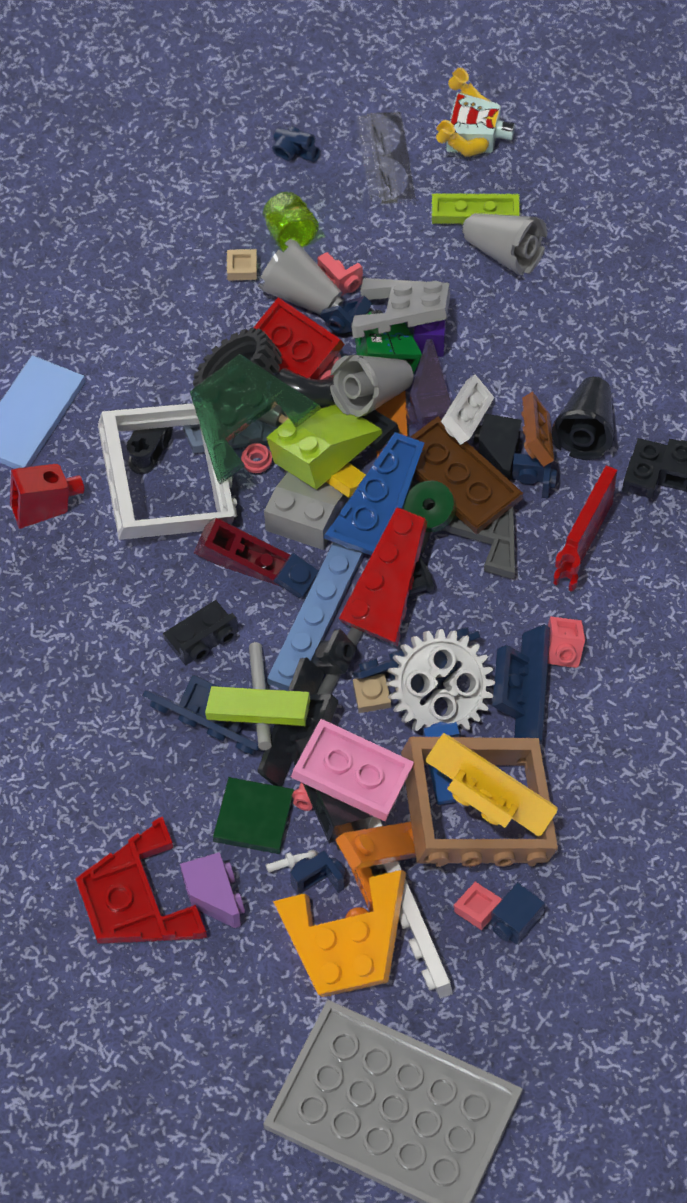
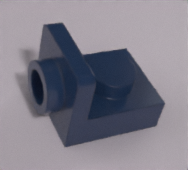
M514 453L512 480H519L525 484L542 482V498L548 499L549 488H555L557 469H551V463L543 467L537 458L532 459L527 454Z

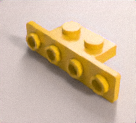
M446 733L440 736L426 758L428 764L453 779L447 790L452 792L453 798L462 805H471L482 812V817L493 825L500 824L506 828L510 820L513 819L535 835L541 836L558 811L557 806Z

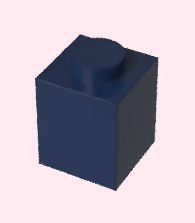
M517 882L491 912L490 925L493 926L492 930L502 940H511L519 945L542 918L545 902Z

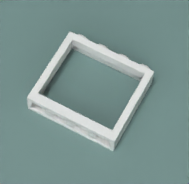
M212 402L102 411L98 422V429L119 540L203 531L205 525L215 518L231 525L234 518L237 517V500L231 497L230 492L232 475L230 469L225 468L224 459H226V445L224 441H220L218 433L221 428L220 418H217V413H214ZM200 424L217 512L135 520L118 432Z

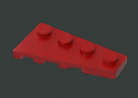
M398 507L395 509L339 617L341 623L398 647L400 640L399 632L407 610L409 590L412 589L414 581V569L416 562L419 560L427 527L425 518Z

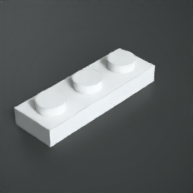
M476 375L466 380L441 420L447 433L455 437L460 444L471 438L494 399V396Z

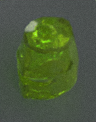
M290 191L278 193L270 198L264 206L262 214L269 234L283 252L289 247L285 242L290 239L298 242L303 248L315 238L319 230V223L306 203L296 194Z

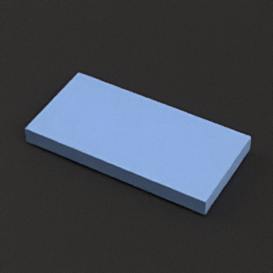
M33 355L30 357L0 402V463L14 469L30 467L85 384L84 375Z

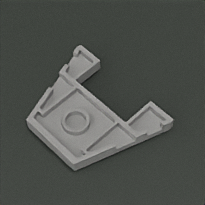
M363 278L360 289L361 296L365 295L369 300L389 298L386 313L354 315L351 328L353 338L364 337L365 330L378 328V332L383 333L391 331L392 325L407 322L408 327L445 320L447 319L450 285L449 283H441L439 281L424 282Z

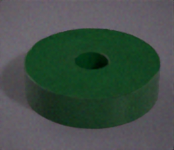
M432 480L424 481L415 485L408 492L404 502V510L426 519L427 527L425 532H437L444 529L453 520L456 513V501L450 489L443 483ZM435 503L433 509L425 510L427 504Z

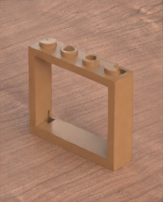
M409 737L401 752V756L414 762L405 784L417 863H436V867L444 866L448 863H462L463 866L467 867L477 866L481 863H495L496 866L503 867L513 863H527L529 866H535L537 863H547L558 849L553 819L541 836L536 835L537 839H435L424 765H430L426 762V758L440 737ZM452 737L493 765L524 766L528 788L550 802L539 738Z

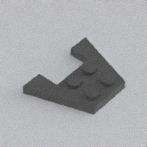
M435 503L427 504L425 510L433 509ZM513 507L477 535L456 515L450 524L441 530L491 544L492 546L484 564V571L510 579L515 578ZM425 532L420 553H424L431 532Z

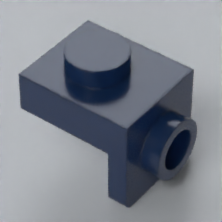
M364 295L346 301L343 307L337 305L324 309L320 313V317L327 323L329 329L340 335L352 331L354 315H366L372 303Z
M324 850L311 859L304 858L297 862L290 871V880L292 887L298 895L325 878L329 879L339 893L344 890V876L346 873L341 863L336 858L331 860Z

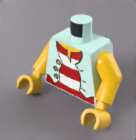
M457 68L452 73L453 76L449 79L448 85L452 90L460 89L461 93H457L450 121L442 120L436 127L437 131H439L436 134V139L439 143L447 141L446 151L459 152L465 157L481 153L493 152L496 138L513 139L515 123L500 121L501 106L484 97L472 84H467L466 82L469 79L467 71L463 68Z

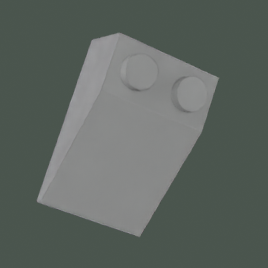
M287 472L276 486L264 510L265 529L268 532L324 550L328 543V540L324 539V535L334 523L349 498L326 482L316 490Z

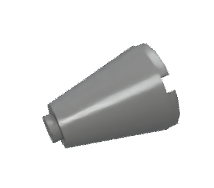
M474 213L465 220L462 228L467 242L518 275H524V272L531 273L539 264L545 247L540 245L542 237L547 238L546 223L537 217Z
M293 239L285 242L289 247L284 252L278 250L261 275L265 283L258 284V287L264 292L317 314H320L324 309L337 305L341 306L343 300L340 298L342 295L341 290L300 244Z
M347 355L337 360L331 369L330 376L334 375V385L330 386V391L335 404L343 413L361 417L371 413L407 390L413 382V371L411 366L401 359Z

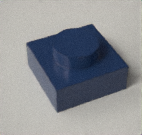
M292 553L273 581L300 599L319 570L295 553Z

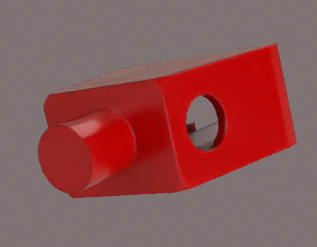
M58 464L11 469L10 507L19 529L67 513L68 498L84 493V484L81 476L65 478L61 466Z

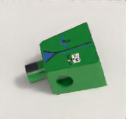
M373 310L368 314H380L383 312L381 310ZM405 322L392 325L391 331L379 333L378 328L365 330L364 337L356 338L355 340L357 355L405 360L411 366L413 374L422 356Z

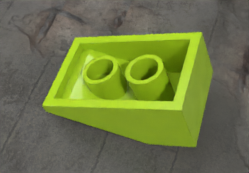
M335 404L289 418L266 438L274 463L317 490L332 475L336 474L383 433L382 429L366 419L343 413Z

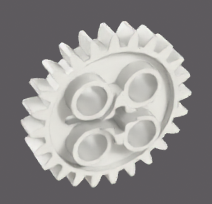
M439 629L436 631L435 639L430 631L423 632V642L417 636L411 637L412 648L406 644L400 646L405 654L404 657L393 656L394 661L399 664L398 668H388V672L396 676L395 680L386 682L387 686L395 687L396 692L388 696V699H398L399 704L393 709L394 712L404 710L406 713L401 721L406 723L413 719L412 730L418 731L423 725L426 728L437 722H446L448 724L457 722V726L460 725L462 729L469 730L468 719L479 722L481 719L476 711H488L489 709L482 702L483 698H493L491 693L485 691L486 686L495 684V681L486 679L485 676L493 671V668H483L482 665L488 656L476 655L480 647L479 644L467 647L468 636H463L457 641V631H450L447 638H445L443 629ZM437 651H442L447 656V664L442 669L436 667L433 661ZM460 661V668L443 682L446 688L435 690L426 703L421 705L420 700L437 686L438 682L435 678L447 676L455 663ZM416 674L422 676L425 683L423 690L419 693L413 691L410 684L412 677ZM461 674H465L470 679V687L466 692L460 691L457 687V679ZM440 697L445 699L448 705L446 713L442 716L436 714L434 710V703Z

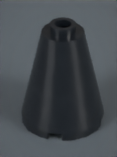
M588 377L584 379L554 421L552 439L559 450L564 448L570 451L569 456L581 460L599 459L604 455V452L612 447L614 429L611 388L608 382L602 378Z

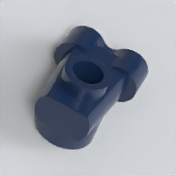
M290 126L288 130L278 128L273 135L275 143L272 146V151L277 157L291 161L296 154L312 162H316L319 159L320 148L315 146V136L313 134L300 131L294 126Z

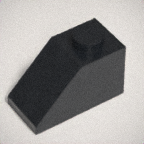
M485 413L483 425H478L475 430L474 443L479 444L478 452L508 480H511L514 453L517 454L521 437L522 420Z

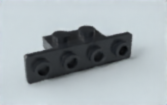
M307 657L300 658L288 691L309 692L310 704L305 726L275 724L271 733L272 746L265 750L258 767V773L275 786H283L292 762L296 741L311 737L320 719L331 723L339 702L332 694H317L324 677V672Z

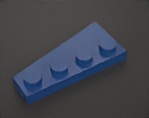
M395 432L334 523L325 533L324 539L372 555L397 507L402 509L424 442Z

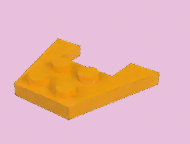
M398 870L369 877L373 912L314 926L310 899L307 894L304 893L273 901L319 996L327 997L389 982L406 872Z

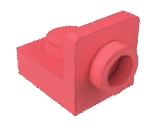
M328 252L318 257V266L341 290V296L348 292L356 291L362 284L363 267L359 263L345 270L343 264L339 260H334Z
M550 616L548 623L550 627L548 664L579 667L585 643L582 621Z

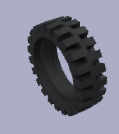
M250 328L249 331L244 329L241 330L240 334L237 332L232 334L230 340L225 338L221 341L222 345L220 347L215 346L212 349L213 353L211 355L207 354L204 357L205 363H200L197 367L199 371L194 374V389L204 402L213 403V408L216 412L220 413L222 411L227 413L230 409L233 411L239 409L240 404L242 406L247 405L251 397L255 399L259 396L258 392L260 390H266L268 387L266 383L272 382L275 379L274 373L279 372V365L282 364L281 352L261 329ZM252 358L241 372L223 383L232 370L242 362Z

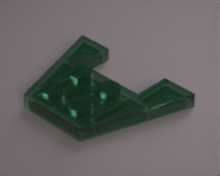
M241 354L190 391L219 484H222L245 466L228 441L275 406H280L295 427H298L321 410L317 403Z

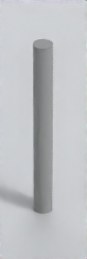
M254 642L249 645L253 689L266 690L262 645ZM256 723L258 747L261 750H268L272 746L270 724Z

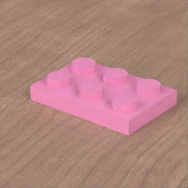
M320 719L293 769L291 778L380 820L386 821L414 762Z

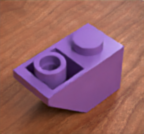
M220 852L181 863L182 877L191 906L196 905L198 911L233 928L240 927L239 914L245 913L240 893L233 894L230 886L231 883L235 882L230 862L223 864Z

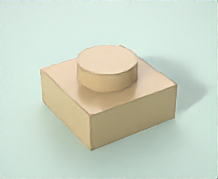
M256 249L227 250L228 281L257 280Z
M385 674L353 679V688L359 713L391 708Z

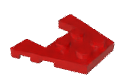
M163 816L153 821L152 826L140 835L137 833L128 840V844L114 854L109 853L75 878L98 944L188 940L207 937L196 905L161 916L150 888L141 859L173 849V843Z

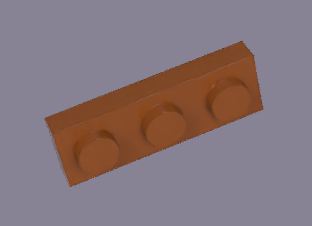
M532 391L522 398L523 411H521L525 425L522 429L526 438L524 447L528 455L532 459L537 458L544 467L554 461L550 413Z

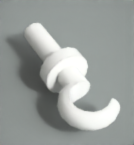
M309 850L307 853L292 856L291 852L285 854V859L267 864V872L270 873L288 866L292 870L294 865L304 858L311 859L316 856L317 851Z

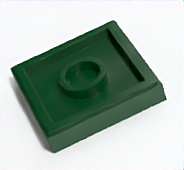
M228 777L213 834V842L280 854L293 802L292 794L294 789Z

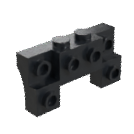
M638 438L625 474L622 492L628 493L630 485L648 489L647 497L653 499L657 482L658 485L687 492V441L669 438L668 445Z

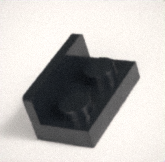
M214 600L165 631L163 638L186 666L192 661L198 662L204 659L209 651L217 645L229 643L236 633L239 632L237 617L233 613L228 615L218 601Z

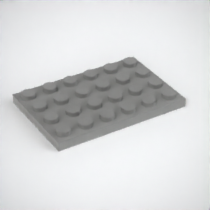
M327 999L263 1126L265 1130L419 1203H472L522 1095L523 1088Z

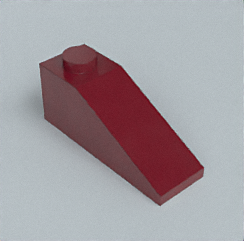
M218 518L205 525L194 550V554L220 567L278 586L280 585L273 580L290 555Z

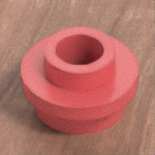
M253 443L243 451L241 462L247 471L262 473L271 466L272 454L263 444ZM254 458L262 459L260 461H252Z

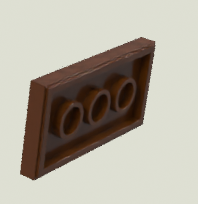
M437 416L410 436V438L424 442L413 476L420 483L432 480L446 485L456 501L455 515L477 535L523 499V492L467 441L460 444L455 437L450 436L441 422L442 419Z

